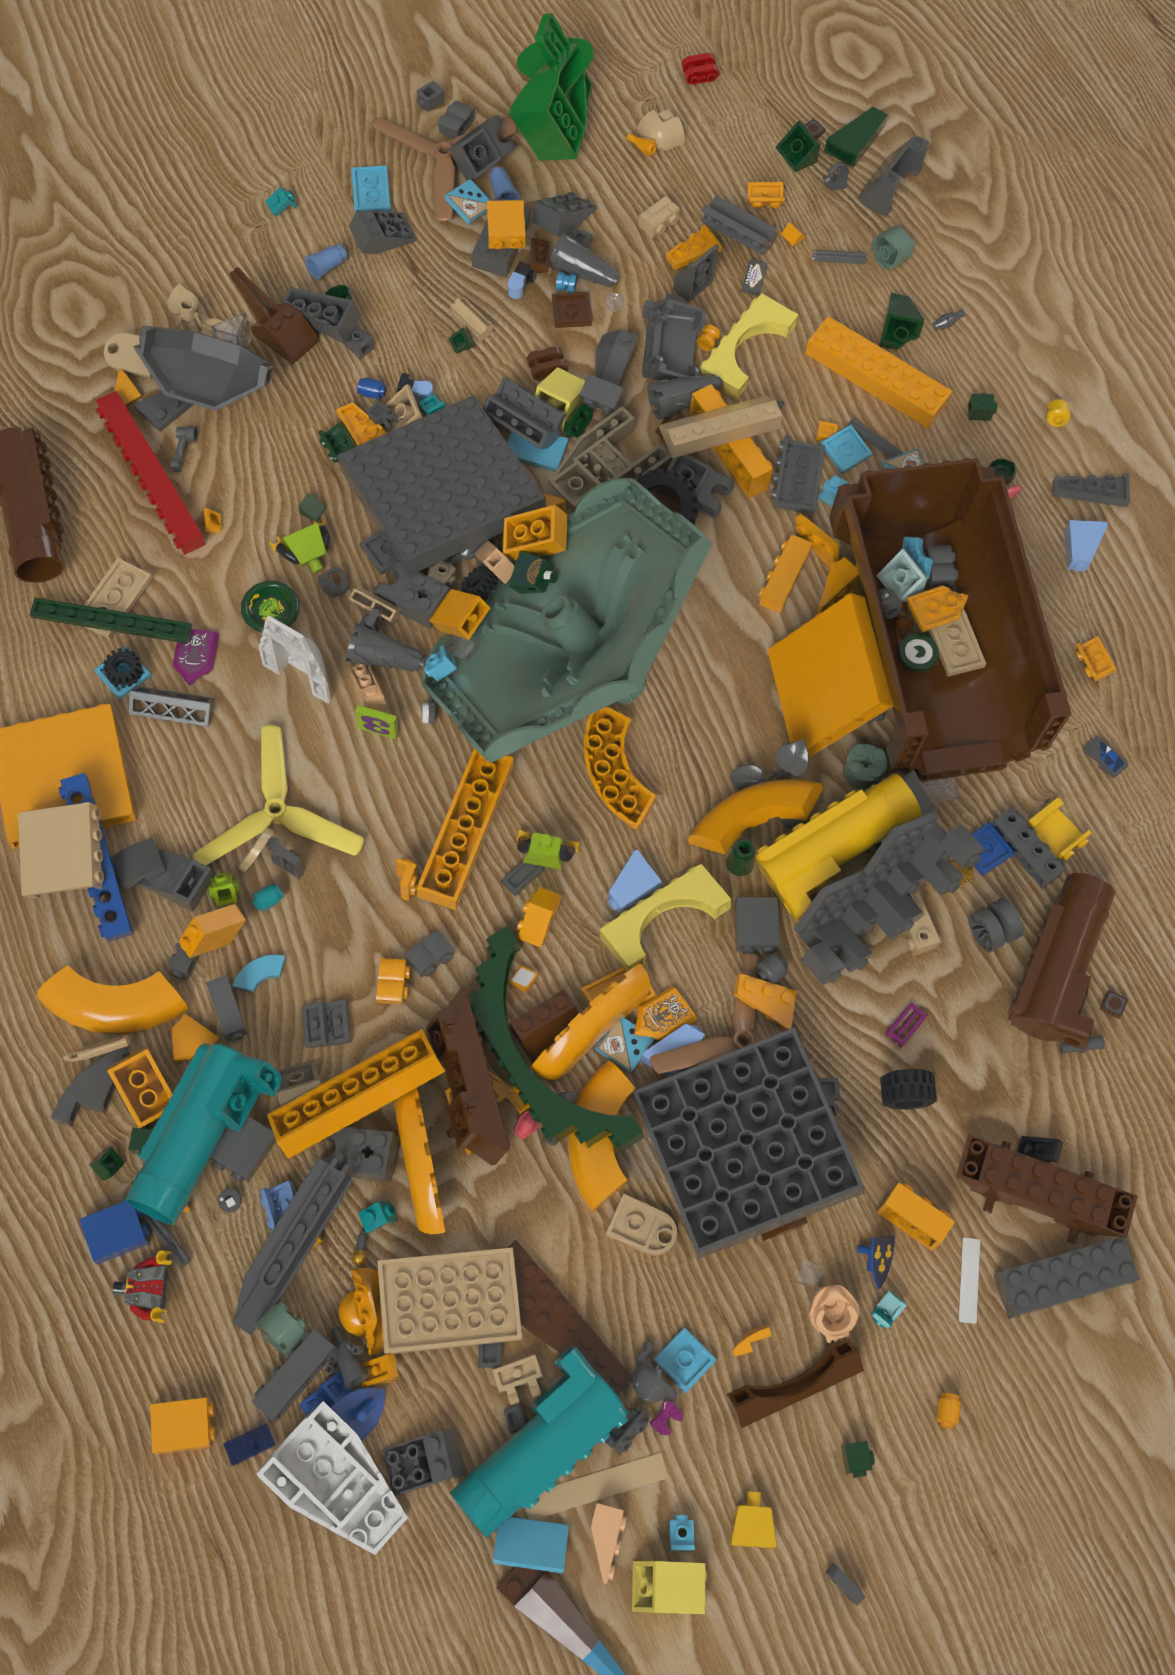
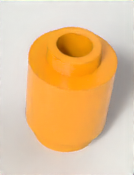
M941 1393V1398L938 1399L936 1422L940 1423V1427L954 1429V1425H959L961 1402L958 1395Z

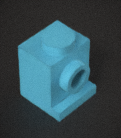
M834 475L833 478L828 479L824 483L823 491L818 498L833 506L838 486L848 482Z
M443 645L439 647V652L432 654L426 660L427 665L424 667L426 674L429 677L433 676L437 682L457 669L455 658Z
M674 1515V1520L669 1521V1551L695 1550L694 1521L688 1520V1515ZM680 1528H684L686 1530L685 1537H680L678 1535V1530Z

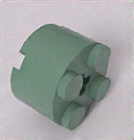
M897 225L876 236L872 241L871 247L872 250H875V255L873 256L876 262L882 268L894 269L911 258L915 242L901 226Z
M871 744L855 745L849 752L843 766V776L847 779L849 785L857 790H861L879 783L887 768L885 752Z
M280 1301L278 1304H273L254 1326L257 1330L262 1328L265 1331L262 1336L278 1352L281 1353L284 1350V1356H287L292 1349L298 1346L307 1331L305 1323L298 1317L294 1319L289 1314V1308Z

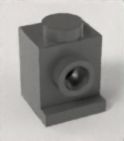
M434 81L426 84L417 90V105L419 108H425L427 111L438 105H444V91Z
M357 327L353 329L345 346L359 359H362L374 350L373 337L368 336L362 329Z
M176 943L177 953L171 956L169 962L171 968L170 975L177 979H182V977L189 979L199 955L189 958L181 948V945Z

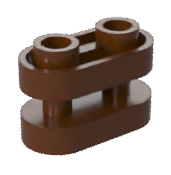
M559 347L532 351L526 358L527 364L531 368V375L535 381L544 380L557 367L566 372L568 371L567 363L563 359L564 355Z

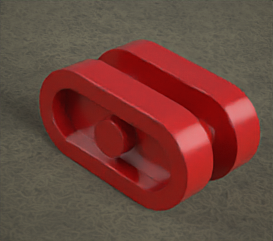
M712 53L688 56L681 62L686 82L690 85L713 82L719 77L720 73Z

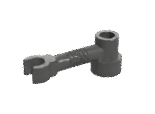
M195 426L176 428L175 434L179 442L175 456L171 460V466L174 467L173 471L181 472L182 458L186 442H196L198 439V428Z

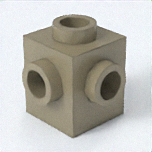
M439 561L436 565L433 564L428 571V577L449 588H452L457 582L456 568L449 562Z

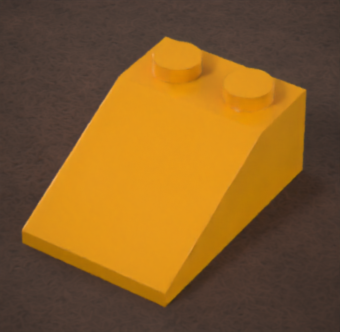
M845 557L839 561H834L829 567L830 573L826 577L827 582L816 615L843 599L846 594L855 591L859 580V573L857 567Z

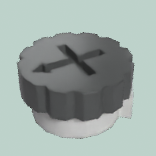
M435 701L422 703V723H434Z

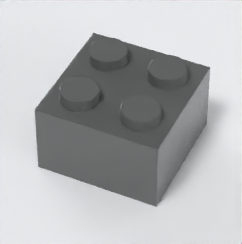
M588 374L580 397L583 403L591 409L596 410V408H599L603 411V414L609 416L623 406L627 394L623 387Z

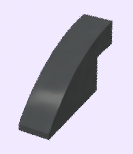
M123 1047L111 1051L88 1066L66 1089L58 1101L51 1118L57 1123L72 1127L80 1107L105 1114L116 1088L106 1068L129 1056L127 1049Z

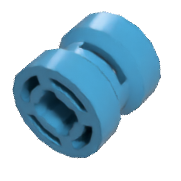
M559 271L556 290L562 291L566 289L568 292L574 293L577 275H566L565 272Z

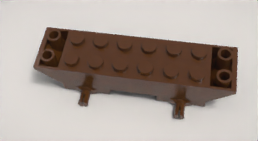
M461 987L447 1008L438 1011L426 1027L428 1039L442 1067L445 1068L453 1101L447 1107L450 1127L446 1134L449 1138H455L457 1149L466 1148L490 1165H496L509 1151L510 1141L504 1132V1119L498 1110V1097L494 1094L492 1088L493 1079L491 1074L488 1073L487 1057L483 1054L481 1047L482 1039L476 1029V1017L472 1014L470 1007L471 998L467 994L465 987Z
M972 1135L967 1136L956 1177L971 1187L970 1191L981 1194L986 1198L984 1212L992 1213L995 1202H1003L1011 1206L1016 1204L1054 1218L1053 1221L1063 1224L1070 1229L1067 1242H1071V1244H1076L1078 1233L1081 1232L1093 1236L1105 1235L1127 1238L1137 1195L1093 1180L1094 1173L1085 1171V1175L1082 1176L1010 1150L1011 1143H1007V1141H1002V1145L999 1146Z

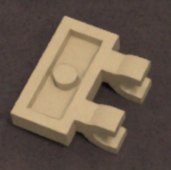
M535 1355L492 1370L499 1394L507 1393L511 1407L520 1404L515 1388L528 1384L533 1400L541 1397L537 1380L542 1379L543 1376Z

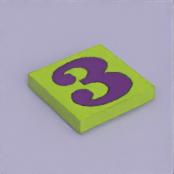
M357 705L355 714L358 729L392 739L397 738L398 726L395 715Z

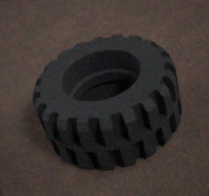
M658 468V470H649L646 474H641L637 477L636 481L650 493L657 489H667L673 492L679 500V514L695 525L699 512L698 499L693 486L683 475L670 469Z

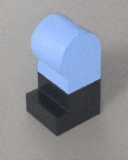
M520 261L508 280V295L513 299L521 298L527 283H533L536 279V272L530 269L529 264Z
M401 374L397 393L407 384L410 385L416 402L433 394V386L429 381H416L409 379V374Z

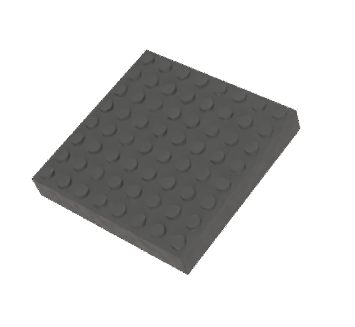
M474 396L337 455L341 472L408 576L503 533L504 518L510 513L518 515L523 512L546 507L545 496Z
M795 1027L633 1091L698 1259L865 1192L864 1184Z

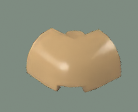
M670 109L659 113L652 110L639 122L637 131L641 137L655 140L657 148H662V151L685 143L682 123L678 116L674 117Z

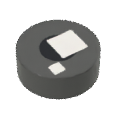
M226 1189L219 1195L218 1204L223 1211L231 1213L240 1207L241 1197L237 1191Z

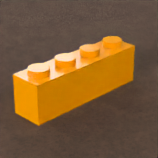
M791 534L789 540L784 541L781 547L782 555H777L773 564L776 567L774 571H769L766 578L768 583L766 586L763 585L758 596L761 597L759 605L781 614L810 554L812 542Z

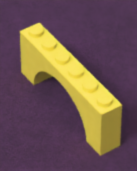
M761 293L757 299H753L748 311L745 310L742 313L739 322H735L732 325L730 333L723 336L720 345L712 350L709 359L702 362L700 375L715 374L717 377L719 376L722 380L720 391L738 400L747 388L749 377L737 365L735 352L738 347L748 338L758 334L771 333L787 338L796 327L798 314Z
M700 864L688 869L683 876L671 880L669 885L663 889H657L646 900H640L629 911H623L612 922H606L599 929L600 939L622 967H624L626 972H628L639 963L642 966L647 964L646 954L641 947L640 941L644 929L657 915L677 907H692L708 913L713 919H716L731 909V898L705 867Z

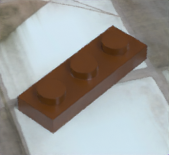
M531 237L530 269L538 273H548L550 266L549 241Z

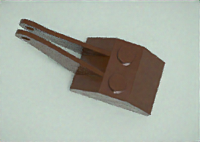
M236 267L234 271L229 273L258 320L251 326L252 334L292 365L318 343L317 334L301 312L289 303L276 305L239 267Z

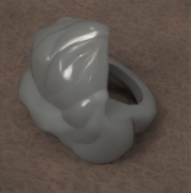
M842 162L833 165L828 173V177H822L826 186L833 190L845 189L849 172L848 167ZM840 168L838 174L833 177L834 172Z
M331 568L324 575L318 576V585L327 595L337 597L349 589L347 575L340 568ZM339 572L343 576L342 581L337 585L333 581L327 580L330 573Z

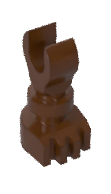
M900 599L902 607L899 614L895 616L894 626L897 633H904L913 629L914 625L912 620L907 619L906 613H904L906 604Z

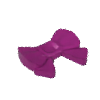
M664 1400L662 1410L657 1415V1418L650 1421V1425L661 1435H670L671 1432L666 1422L670 1417L682 1422V1411L672 1402Z

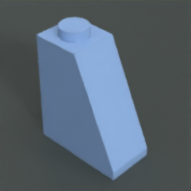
M1069 520L1065 528L1067 570L1077 572L1087 570L1105 533L1108 522Z
M638 849L633 852L608 894L607 902L613 911L617 910L619 914L630 909L661 886L662 881Z
M685 1024L646 1050L641 1057V1062L652 1067L650 1061L652 1055L702 1041L705 1034L702 1033L699 1027ZM686 1068L665 1072L662 1074H664L667 1077H670L685 1071Z

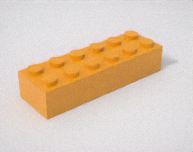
M712 384L692 393L689 416L729 405L723 401L720 392L715 390ZM752 437L712 447L748 499L768 490L773 467L771 462L763 456L760 447L754 444Z

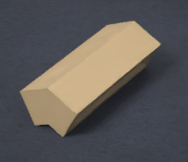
M465 297L457 298L455 303L450 305L451 313L480 342L490 335L494 325Z
M359 586L357 589H353L348 598L352 603L371 612L372 608L380 610L382 618L392 624L400 616L401 609Z

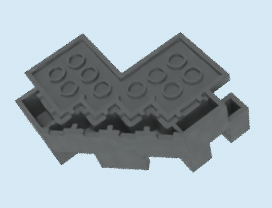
M931 812L897 826L890 831L863 871L823 887L819 891L794 930L809 947L801 961L822 986L829 982L835 983L842 976L840 973L844 968L852 972L856 969L862 970L869 963L867 960L872 955V952L859 937L865 932H869L875 924L883 930L891 941L914 926V923L924 915V912L909 895L917 892L924 882L928 881L940 895L948 892L953 893L960 887L959 882L964 876L949 859L952 858L961 868L968 865L974 866L980 861V855L985 850L963 825L953 828L946 833L936 822L938 819L936 815Z

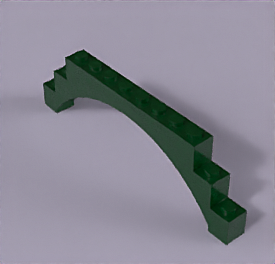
M508 926L488 937L486 941L489 946L486 949L491 959L475 968L478 975L475 979L481 988L469 995L471 998V1011L477 1021L476 1029L480 1035L485 1034L488 1040L485 1043L491 1053L496 1051L499 1056L496 1058V1061L501 1069L506 1068L509 1075L507 1078L513 1087L517 1085L521 1092L518 1093V1096L523 1104L528 1103L532 1108L529 1113L535 1123L540 1121L543 1128L540 1130L545 1139H551L556 1144L574 1132L579 1143H585L589 1148L608 1136L614 1148L618 1146L622 1152L644 1138L643 1132L631 1114L626 1117L607 1115L575 1105L557 1095L531 1072L514 1045L510 1034L506 1009L507 983L510 969L516 953L521 948Z

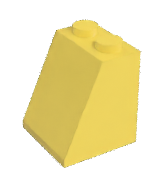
M557 367L537 386L535 395L566 413L560 427L563 432L564 424L576 406L583 403L580 393L585 381Z
M633 1561L632 1612L705 1614L707 1604L705 1595V1582L707 1579L705 1563Z

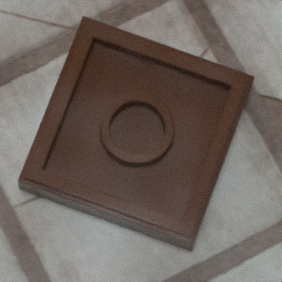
M588 292L552 294L555 328L592 326Z

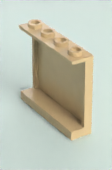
M86 802L18 813L22 896L34 899L40 898L42 894L92 887L102 889V882L104 881V874L101 870L103 854L100 850L102 833L99 829L101 813L97 805Z

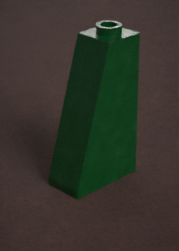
M871 107L829 136L826 140L824 152L854 168L885 127L888 114L875 107Z

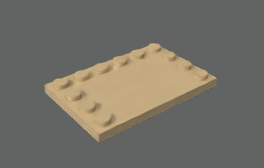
M513 1247L377 1261L384 1355L522 1340Z

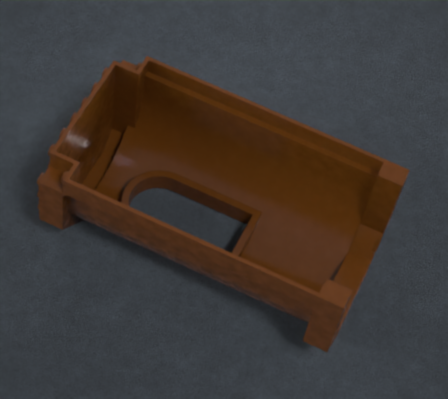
M964 458L958 461L947 460L942 463H925L918 466L907 465L902 468H886L878 471L868 470L861 473L858 484L846 483L838 486L829 519L834 538L852 546L866 605L894 705L892 709L897 726L886 748L891 770L894 772L901 770L904 775L914 770L920 781H929L1000 771L1007 767L1006 764L1013 760L1020 762L1031 757V752L1049 749L1072 713L1004 477H996L993 467H981L978 458ZM904 537L923 539L922 547L924 552L927 546L951 545L952 551H955V562L953 564L954 568L958 570V579L955 580L953 586L945 587L950 588L949 590L956 593L968 595L964 610L986 661L984 668L947 676L941 659H937L932 668L924 672H913L901 664L898 657V649L904 640L903 633L896 632L894 626L895 617L884 618L882 615L877 592L881 589H886V587L876 575L903 549Z

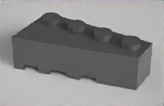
M292 287L289 288L282 301L283 304L289 303L301 312L312 328L343 344H346L361 316L353 300Z

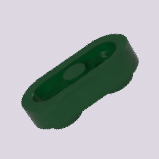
M588 405L576 406L566 420L564 431L568 437H579L591 421L592 410Z

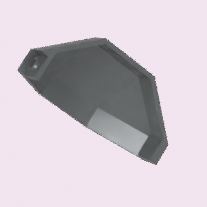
M143 325L139 337L140 344L133 346L165 396L214 411L266 386L271 381L274 365L242 345L195 331Z

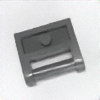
M270 838L267 846L272 852V861L297 879H300L304 874L300 855L292 849L288 851L282 847L277 838Z

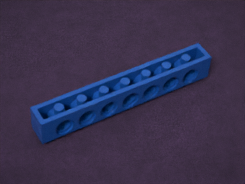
M85 773L60 780L62 787H59L61 798L66 799L67 805L86 802L96 805L89 778ZM76 795L83 796L82 801L79 803H73V798ZM99 820V829L102 833L100 850L103 854L101 870L105 873L106 877L102 882V889L92 887L87 888L90 898L94 897L96 905H93L96 918L100 917L102 924L98 925L100 935L110 942L133 935V930L102 823ZM104 893H111L109 901H101ZM112 912L117 913L115 921H107L108 914Z

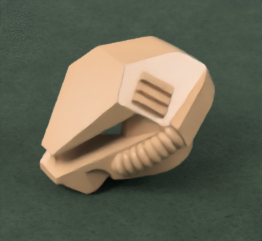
M831 1285L818 1288L807 1313L811 1321L810 1323L815 1330L825 1335L827 1342L833 1345L848 1337L850 1338L849 1331L855 1327L859 1317V1305L842 1285Z

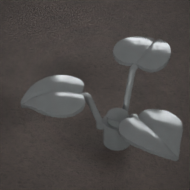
M804 739L779 747L775 755L779 768L767 777L762 778L763 771L760 767L749 764L735 769L730 775L731 781L740 791L752 785L766 782L772 777L781 780L791 779L793 775L799 776L803 774L809 763L808 749ZM811 813L807 821L778 818L784 826L793 829L800 823L805 825L810 822Z

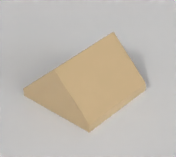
M406 384L385 404L399 421L398 423L395 421L390 422L392 431L422 418L410 385Z

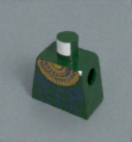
M520 551L508 587L519 594L544 593L549 583L557 581L558 575L556 571H553V565L546 560Z

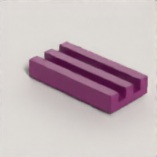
M911 1002L885 1035L892 1038V1041L894 1043L897 1042L898 1046L902 1048L928 1015ZM913 1009L915 1012L895 1035L893 1033L895 1028L908 1012ZM919 1014L921 1018L904 1039L901 1040L899 1037Z

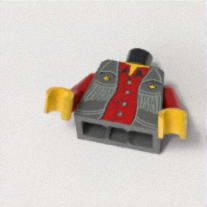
M161 1250L157 1255L135 1265L133 1270H129L127 1273V1282L114 1281L113 1295H125V1304L129 1306L130 1312L142 1320L156 1321L162 1324L165 1322L160 1319V1316L164 1312L167 1313V1310H165L168 1268L162 1265L172 1264V1261L166 1260V1256L171 1254V1251Z

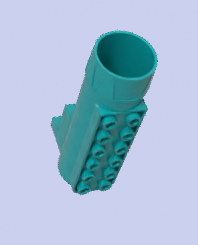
M217 1043L200 1045L138 1156L145 1163L137 1173L125 1201L136 1210L153 1219L175 1225L190 1200L192 1191L225 1129L230 1128L240 1132L259 1094L275 1096L281 1084L280 1073L269 1062L246 1056L228 1046Z
M576 1346L569 1347L553 1361L564 1377L530 1406L536 1415L473 1471L471 1470L470 1474L449 1492L485 1538L490 1536L506 1520H509L519 1508L524 1510L526 1507L531 1509L540 1500L538 1498L539 1495L544 1491L550 1492L558 1484L556 1480L561 1475L567 1476L575 1469L574 1464L580 1458L585 1460L592 1454L593 1450L591 1448L598 1442L599 1444L604 1443L611 1436L609 1432L614 1427L620 1428L628 1421L626 1416L629 1412L619 1397L592 1368Z

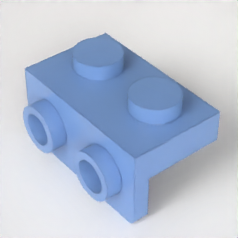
M293 1181L284 1182L270 1189L263 1188L260 1190L261 1204L268 1216L266 1219L267 1225L272 1231L296 1194Z

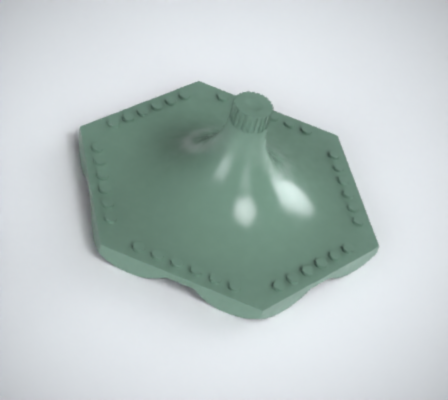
M621 478L604 482L588 491L578 502L575 512L567 516V550L540 557L553 565V571H556L558 575L557 581L549 583L544 593L519 594L508 587L510 579L504 584L498 578V585H495L497 588L493 590L494 593L492 595L489 594L487 600L484 598V602L491 609L471 638L467 640L446 634L436 642L427 657L428 659L432 654L439 652V647L443 645L455 658L457 669L438 682L433 676L429 677L423 670L422 686L452 718L461 733L489 763L615 702L620 705L630 703L644 691L647 682L646 676L712 543L681 514L674 513L664 506L633 478ZM502 540V541L500 542V544L497 546V549H498L502 554H503V540ZM507 557V559L515 566L516 563H514ZM480 562L478 566L486 565L483 562Z

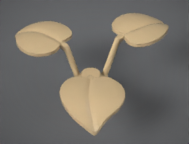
M180 283L173 289L168 298L167 305L171 313L179 315L176 329H180L182 320L191 321L195 318L200 328H202V334L225 341L234 336L232 328L219 319L209 318L205 321V325H203L198 317V313L195 312L199 306L198 298Z

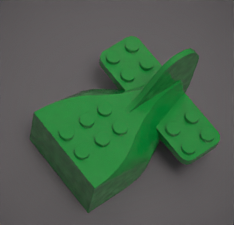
M553 13L543 14L537 34L535 35V43L526 47L517 58L516 65L518 70L530 81L517 95L509 111L510 116L539 161L577 158L586 131L587 104L593 86L586 72V68L592 62L595 55L593 46L584 39L567 38Z

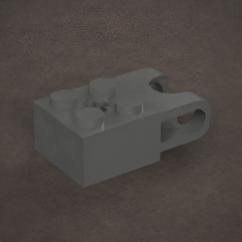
M499 115L490 117L448 148L466 181L479 177L516 148L513 140L500 142L497 138V128L502 124Z
M687 454L673 458L667 470L670 469L683 475L691 483L697 495L698 511L712 518L718 517L721 512V505L712 498L711 494L717 492L727 495L731 493L734 488L733 480L712 470L711 466ZM667 489L658 490L678 500L677 496L673 492Z
M395 561L390 568L393 577L398 581L393 585L379 583L373 590V593L401 609L400 614L431 629L433 624L429 620L449 593L450 588L420 572H415L408 576L400 562Z
M343 1128L325 1138L327 1141L336 1143V1149L330 1157L319 1159L330 1165L337 1153L343 1151L346 1153V1157L337 1170L341 1171L352 1157L356 1159L357 1163L352 1173L348 1175L350 1178L392 1182L399 1138L393 1132Z

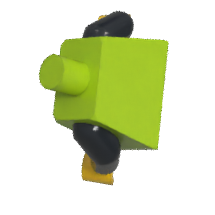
M322 519L321 524L316 523L314 520L313 525L283 537L282 542L280 537H276L277 543L275 544L271 543V541L269 542L273 551H277L292 564H298L300 567L309 564L314 574L323 570L319 559L325 557L326 551L329 549L330 534L326 528L325 519Z
M518 830L516 841H518L517 848L519 852L525 853L524 863L562 870L563 862L570 861L574 854L579 852L580 841L568 840L566 847L560 837L532 833L529 838L531 832Z

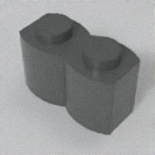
M454 101L452 105L448 106L447 112L438 120L439 133L452 139L463 135L475 119V108L459 101Z
M951 545L927 546L924 554L928 558L933 559L930 576L927 579L929 587L953 586L955 580L958 579V570L954 568L953 564L955 562V551H952Z
M437 930L421 943L411 948L405 954V958L422 978L425 975L426 977L432 975L436 971V967L441 963L446 964L451 961L455 952L440 930Z

